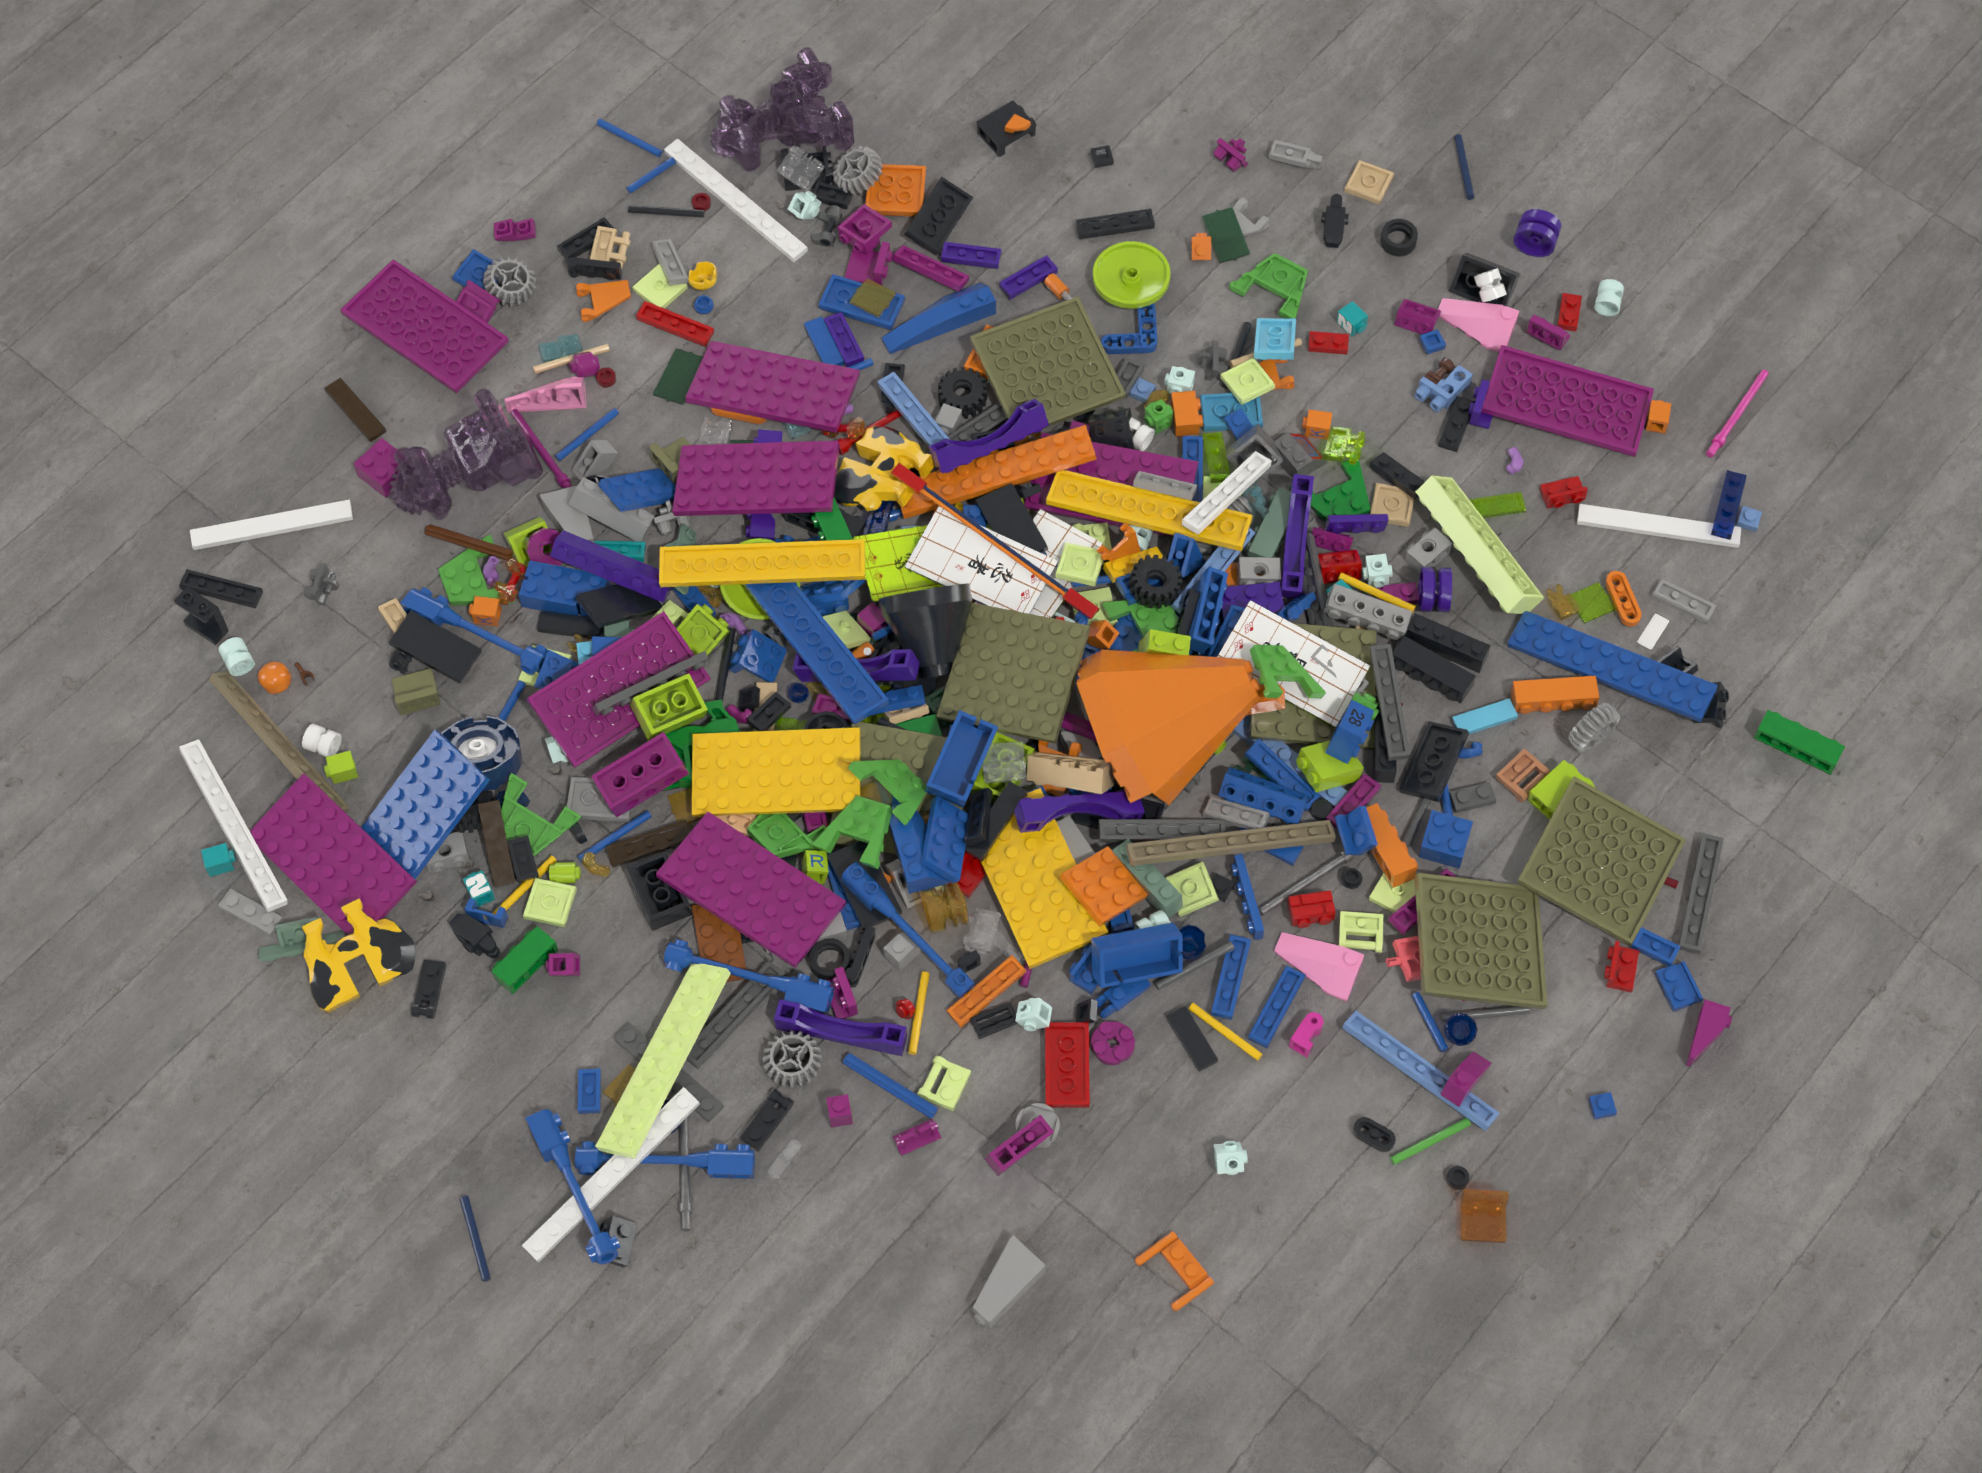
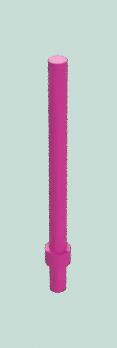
M1762 370L1720 433L1715 435L1712 445L1706 452L1708 457L1712 458L1717 450L1724 445L1727 435L1769 375L1768 371Z

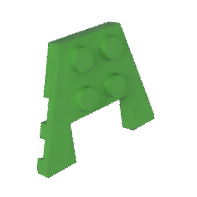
M1274 253L1256 265L1255 269L1244 273L1239 280L1231 282L1229 290L1244 297L1255 283L1287 300L1280 309L1279 316L1285 319H1296L1308 270Z
M491 534L482 539L494 544ZM467 549L438 569L451 606L470 605L474 603L475 596L496 598L500 602H515H510L513 598L512 593L505 591L507 584L490 590L487 589L477 560L490 555Z
M1127 600L1102 603V608L1110 622L1130 614L1142 638L1150 629L1175 633L1179 618L1171 604L1167 607L1163 604L1161 609H1157V606L1154 605L1152 609L1148 608L1149 604L1147 603L1144 606L1141 605V601L1132 605H1128Z
M1254 645L1250 649L1255 669L1259 670L1261 674L1259 678L1260 684H1264L1265 687L1263 691L1265 698H1279L1283 694L1277 681L1299 682L1308 698L1322 699L1326 694L1325 690L1283 645Z
M900 759L853 761L848 767L860 781L874 776L901 803L894 808L892 813L904 825H907L927 793L925 792L926 785Z
M511 773L501 810L507 841L528 836L535 857L571 828L572 825L577 823L582 816L565 806L554 824L541 818L517 803L528 783Z
M857 795L812 845L818 850L831 853L840 835L869 843L859 861L863 865L878 869L880 866L879 855L884 849V844H882L884 834L888 832L893 809L889 805Z
M759 814L747 828V834L756 843L779 858L815 849L812 845L813 842L827 827L823 825L806 835L786 814Z

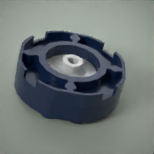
M487 716V720L474 721L473 717H468L457 721L441 732L490 779L482 791L498 789L509 780L511 773L516 775L521 767L522 753L518 733L514 727L500 718Z

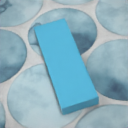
M1509 698L1452 717L1454 727L1466 729L1469 734L1515 720L1518 718V714Z

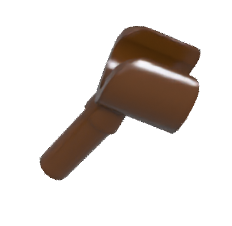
M299 662L294 664L300 672L305 686L308 685L305 680L307 677H311L315 681L312 672L305 671Z

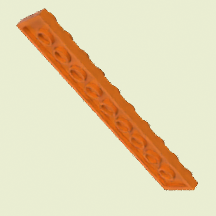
M1086 425L974 459L971 463L960 465L949 473L942 474L938 470L929 473L925 479H921L927 483L929 489L952 505L991 493L1011 483L1013 485L1097 460ZM914 492L904 507L901 506L904 519L936 510L939 505L923 493L917 494Z

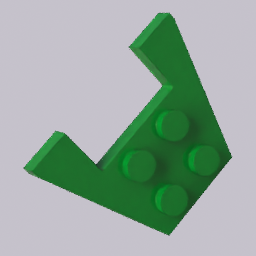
M1358 456L1341 464L1342 470L1349 479L1348 481L1317 495L1312 492L1310 507L1324 521H1327L1329 515H1364L1370 513L1371 508Z

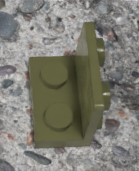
M681 437L666 448H660L656 442L649 446L651 460L675 485L679 470L682 445H690L684 437Z
M431 668L392 678L396 696L395 701L400 715L441 705Z

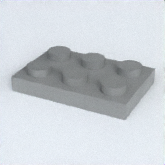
M571 777L567 807L581 815V819L630 821L631 810L619 817L615 816L593 778Z

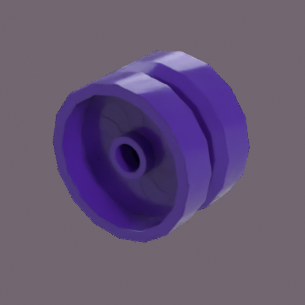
M1541 209L1527 210L1520 217L1518 228L1514 235V244L1526 255L1533 257L1549 256L1554 252L1562 227L1561 222L1548 211Z
M1421 567L1418 582L1420 612H1431L1434 607V600L1438 612H1450L1452 600L1451 568L1440 567L1435 580V571L1432 567Z

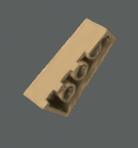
M1033 752L1028 755L1027 780L1033 781L1036 785L1049 784L1055 787H1065L1103 794L1114 786L1113 768L1105 760Z

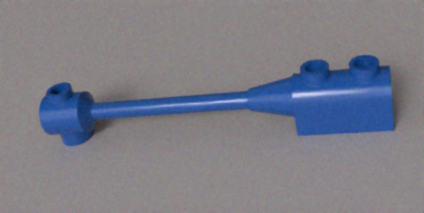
M422 587L420 591L415 588L410 590L402 600L401 606L407 615L412 610L439 626L443 623L457 627L460 626L520 656V668L526 674L533 676L535 672H540L548 651L544 646L538 644L536 648L528 646L522 649L464 620L448 605L449 601L445 597L439 595L437 598L432 597V592L425 587Z
M854 862L844 871L841 881L870 911L875 908L888 918H891L946 974L945 984L954 995L961 998L975 986V982L961 968L952 969L897 913L896 908L886 894L887 892L858 862Z
M678 939L675 940V943L670 942L666 948L664 955L665 968L682 972L683 968H687L690 964H707L727 968L731 973L730 975L763 983L786 993L785 1001L799 1003L810 1009L829 1014L835 991L834 987H830L831 982L818 979V983L810 981V976L798 973L797 977L766 976L693 955L692 948L687 947L688 942Z
M545 1109L526 1117L528 1126L545 1163L554 1160L558 1168L563 1172L593 1237L585 1248L591 1262L597 1261L598 1264H607L613 1261L618 1256L617 1249L621 1247L615 1235L610 1237L609 1233L600 1231L571 1170L567 1145L571 1141L566 1130L561 1131L559 1128L563 1124L558 1113L553 1114L551 1110Z
M582 1142V1147H576L575 1168L578 1169V1174L594 1175L596 1169L599 1170L601 1165L607 1163L615 1154H603L602 1151L595 1147V1142ZM715 1144L714 1149L687 1154V1156L648 1155L640 1164H685L691 1167L708 1169L707 1174L710 1178L754 1179L755 1151L750 1150V1145L740 1144L737 1145V1150H728V1145Z

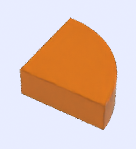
M1014 114L1006 124L1005 131L1009 133L1020 130L1025 131L1031 126V121Z

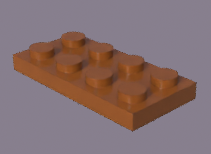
M692 905L700 957L746 970L740 932L700 905ZM730 975L726 983L745 978Z

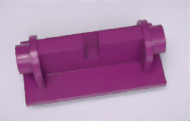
M1314 527L1312 531L1316 547L1335 552L1350 550L1353 537H1350L1349 534H1336L1325 531L1321 527Z
M933 1119L892 1136L901 1156L937 1141L942 1137L938 1131V1125Z

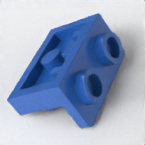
M1359 806L1347 815L1335 816L1346 855H1363L1378 845L1366 806Z
M1091 944V946L1087 945L1081 954L1082 958L1079 962L1075 961L1069 970L1070 982L1090 995L1098 987V983L1092 976Z

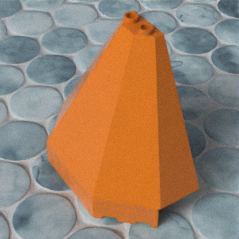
M1101 650L1081 660V667L1078 669L1080 679H1077L1076 682L1102 757L1106 763L1109 762L1112 766L1113 775L1120 787L1124 786L1130 803L1153 793L1170 805L1261 698L1258 692L1261 688L1257 679L1252 676L1251 672L1254 670L1250 661L1237 658Z

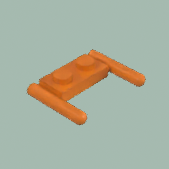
M1173 1231L1135 1258V1263L1141 1266L1161 1252V1255L1181 1280L1191 1289L1171 1304V1308L1174 1311L1181 1309L1214 1284L1212 1278L1207 1275L1204 1268Z

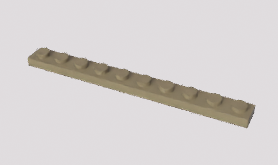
M229 671L212 673L209 681L298 780L303 773L306 774L337 805L348 813L350 807Z
M1325 820L1127 844L1126 852L1131 866L1335 842L1336 835L1331 821Z

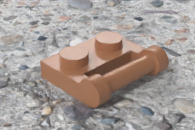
M1524 748L1496 774L1495 779L1511 791L1518 801L1524 802L1528 798L1530 791L1551 771ZM1536 770L1539 774L1521 789L1518 785L1531 772Z

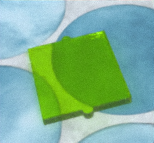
M1599 582L1567 597L1574 607V612H1577L1584 624L1616 610L1609 599V594H1606Z

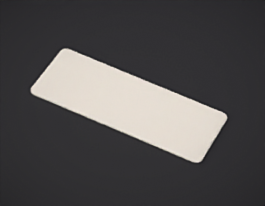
M1654 614L1637 642L1651 650L1668 625L1669 620Z

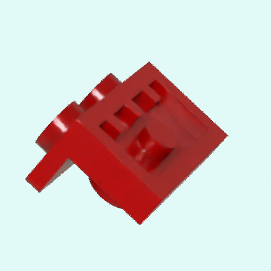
M1579 476L1541 484L1539 488L1547 509L1552 507L1559 508L1570 503H1580L1586 499L1588 492L1587 487L1582 486Z
M1357 550L1318 554L1324 584L1337 583L1341 573L1357 580L1362 579V562Z
M964 852L960 880L955 884L950 881L948 886L970 898L986 877L981 861Z
M1615 941L1614 946H1609L1607 959L1610 960V965L1605 967L1603 979H1607L1606 987L1632 993L1639 950L1619 946L1620 941Z

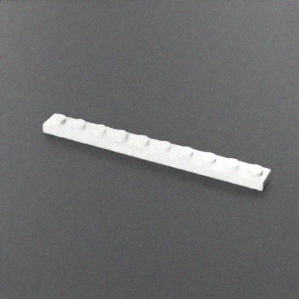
M676 139L664 149V154L667 157H673L679 167L791 261L796 262L808 252V247L679 139Z
M198 739L179 746L182 757L267 912L287 905V898L200 740Z
M684 1087L659 1111L635 1159L614 1155L580 1188L591 1211L700 1105ZM574 1195L522 1245L538 1263L584 1219Z

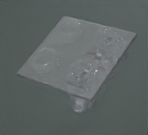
M792 146L776 172L803 190L809 191L825 166L815 158L812 161V155L810 158H807L808 153L806 152L803 155L805 151L798 146Z
M1023 741L991 744L983 762L984 783L1027 780Z

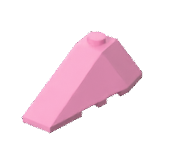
M1442 298L1438 310H1441L1439 318L1454 328H1460L1466 332V336L1469 338L1473 337L1481 342L1480 345L1484 348L1499 352L1501 345L1508 346L1519 315V310L1499 304Z
M584 377L564 378L505 398L507 413H511L514 409H517L519 412L586 408Z
M1284 932L1281 933L1274 949L1278 956L1293 968L1296 967L1306 975L1307 979L1314 981L1326 994L1346 1002L1364 959V954L1346 947Z

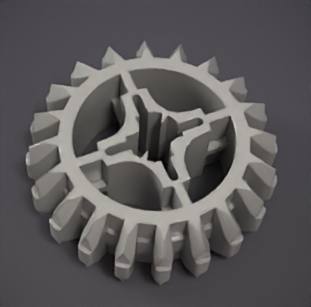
M860 146L858 149L853 147L852 151L847 150V154L841 155L842 158L837 160V165L833 167L834 172L832 174L836 185L839 188H843L845 193L850 191L853 195L857 193L862 194L863 190L869 191V187L874 186L875 181H879L878 176L882 175L881 170L883 169L881 158L873 149L867 146L865 148Z
M509 256L506 260L500 257L498 262L494 260L492 265H488L487 271L484 272L483 284L485 290L500 299L503 306L506 303H509L510 307L513 306V303L519 306L521 301L526 303L527 299L531 298L535 291L536 277H534V271L530 270V265L524 266V260L518 262L517 257L514 260H510ZM518 275L524 280V283L521 282L522 280L518 278ZM494 279L498 280V283L501 284V288L496 284Z
M1602 703L1593 708L1577 722L1570 732L1568 740L1572 744L1571 746L1580 753L1591 751L1616 728L1620 721V714L1609 703Z
M792 1029L790 1035H786L782 1031V1037L779 1038L775 1035L773 1037L775 1043L768 1041L767 1045L769 1048L764 1049V1055H766L762 1058L763 1063H765L764 1070L768 1072L770 1079L774 1078L775 1084L782 1081L781 1084L784 1088L787 1086V1083H790L792 1089L795 1087V1083L802 1087L803 1081L805 1080L810 1083V1076L816 1077V1070L821 1068L820 1063H818L822 1061V1056L819 1055L821 1052L820 1047H816L817 1042L815 1040L810 1041L809 1034L803 1037L801 1031L797 1035H794ZM780 1051H782L783 1057L779 1060V1063L775 1065V1058ZM809 1053V1062L803 1068L801 1061L805 1059V1055ZM793 1070V1071H795V1072H793V1073H788L787 1071Z

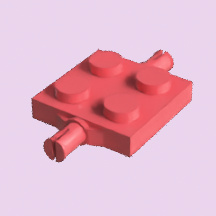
M1418 936L1394 940L1392 945L1396 957L1386 958L1387 967L1399 965L1407 982L1420 980Z

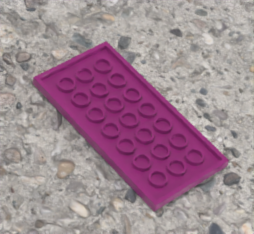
M394 259L340 309L342 315L456 394L509 342L507 336Z
M710 341L685 398L686 403L837 433L860 377V370Z
M1501 345L1481 412L1635 457L1654 389Z
M1042 433L1041 438H1045L1053 434ZM1092 442L1097 460L1065 469L1066 471L1133 486L1134 479L1139 471L1194 484L1198 461ZM1056 472L1030 480L1031 483L1040 484L1042 492L1026 498L1024 505L1028 510L1039 512L1041 509L1049 514L1096 523H1107L1117 527H1121L1124 524L1046 505V499ZM1153 530L1154 534L1174 537V535Z
M806 441L682 445L672 512L674 516L832 512L839 442Z
M663 611L528 697L527 701L573 768H576L640 726L630 704L625 707L619 705L614 708L612 713L606 716L602 714L595 715L592 710L595 704L695 655ZM704 668L695 672L693 669L686 672L690 674L697 689L711 680Z
M304 773L250 830L258 848L347 935L354 933V928L348 923L341 907L360 899L363 904V912L377 922L382 920L417 883L393 857Z
M710 812L704 815L656 873L657 878L794 968L798 966L846 905L844 899Z

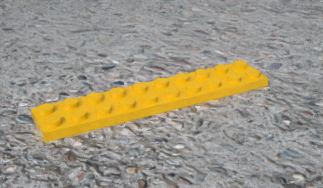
M1066 470L1056 472L1046 499V505L1171 535L1178 533L1193 538L1196 541L1241 552L1253 517L1251 514L1225 509L1197 535L1182 525V519L1200 502Z
M865 539L660 547V587L865 580Z

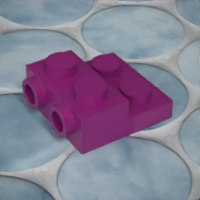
M863 204L838 226L839 239L845 245L850 243L857 253L863 252L867 255L880 244L879 238L892 227V222Z

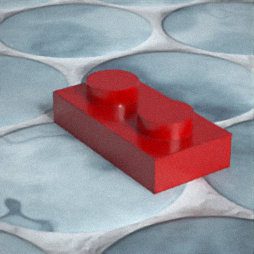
M1562 294L1557 326L1564 330L1577 331L1582 301L1581 295Z
M1310 331L1308 352L1347 355L1349 334Z

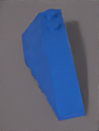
M977 283L959 292L956 291L942 297L883 336L882 341L889 354L895 353L996 314V299L987 285Z
M880 782L876 783L883 804L889 805L893 810L901 804ZM915 811L907 825H904L892 813L889 829L908 893L911 894L950 884L948 879L921 864L927 825L919 812Z

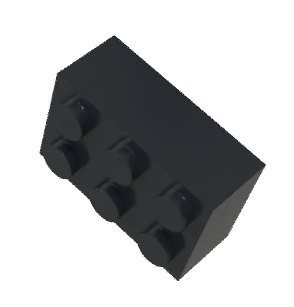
M666 851L626 867L630 882L652 931L692 915L687 897L656 876L658 870L669 858Z

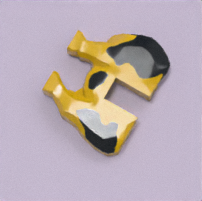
M886 426L870 427L866 430L862 439L856 442L860 457L874 461L872 466H868L844 458L839 471L836 473L834 498L845 506L861 504L866 511L876 510L881 506L882 501L889 500L897 501L900 506L904 507L914 492L891 475L892 470L898 463L907 469L915 467L921 478L925 479L935 466L932 455L924 454L917 442L907 439L894 428Z
M360 899L341 907L348 923L354 928V933L343 937L336 944H327L325 940H322L324 924L321 918L302 926L307 936L303 956L309 969L312 996L318 1008L328 1013L360 997L344 963L363 954L380 987L393 981V978L409 973L413 970L416 952L413 939L393 921L382 919L375 922L372 918L368 917L363 912V904Z

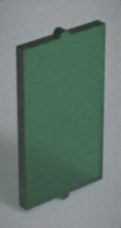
M1233 207L1220 211L1216 210L1214 213L1202 216L1208 234L1211 236V242L1219 263L1231 260L1236 261L1237 258L1250 255Z
M676 348L653 392V396L665 399L667 402L672 401L683 405L703 357L693 354L692 351L687 352Z

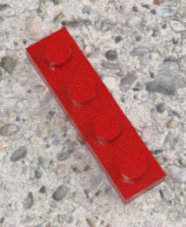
M647 301L643 303L636 314L638 321L706 347L714 334L713 327Z

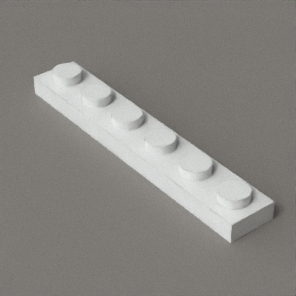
M1255 451L1182 519V525L1197 535L1200 534L1271 467L1272 460Z

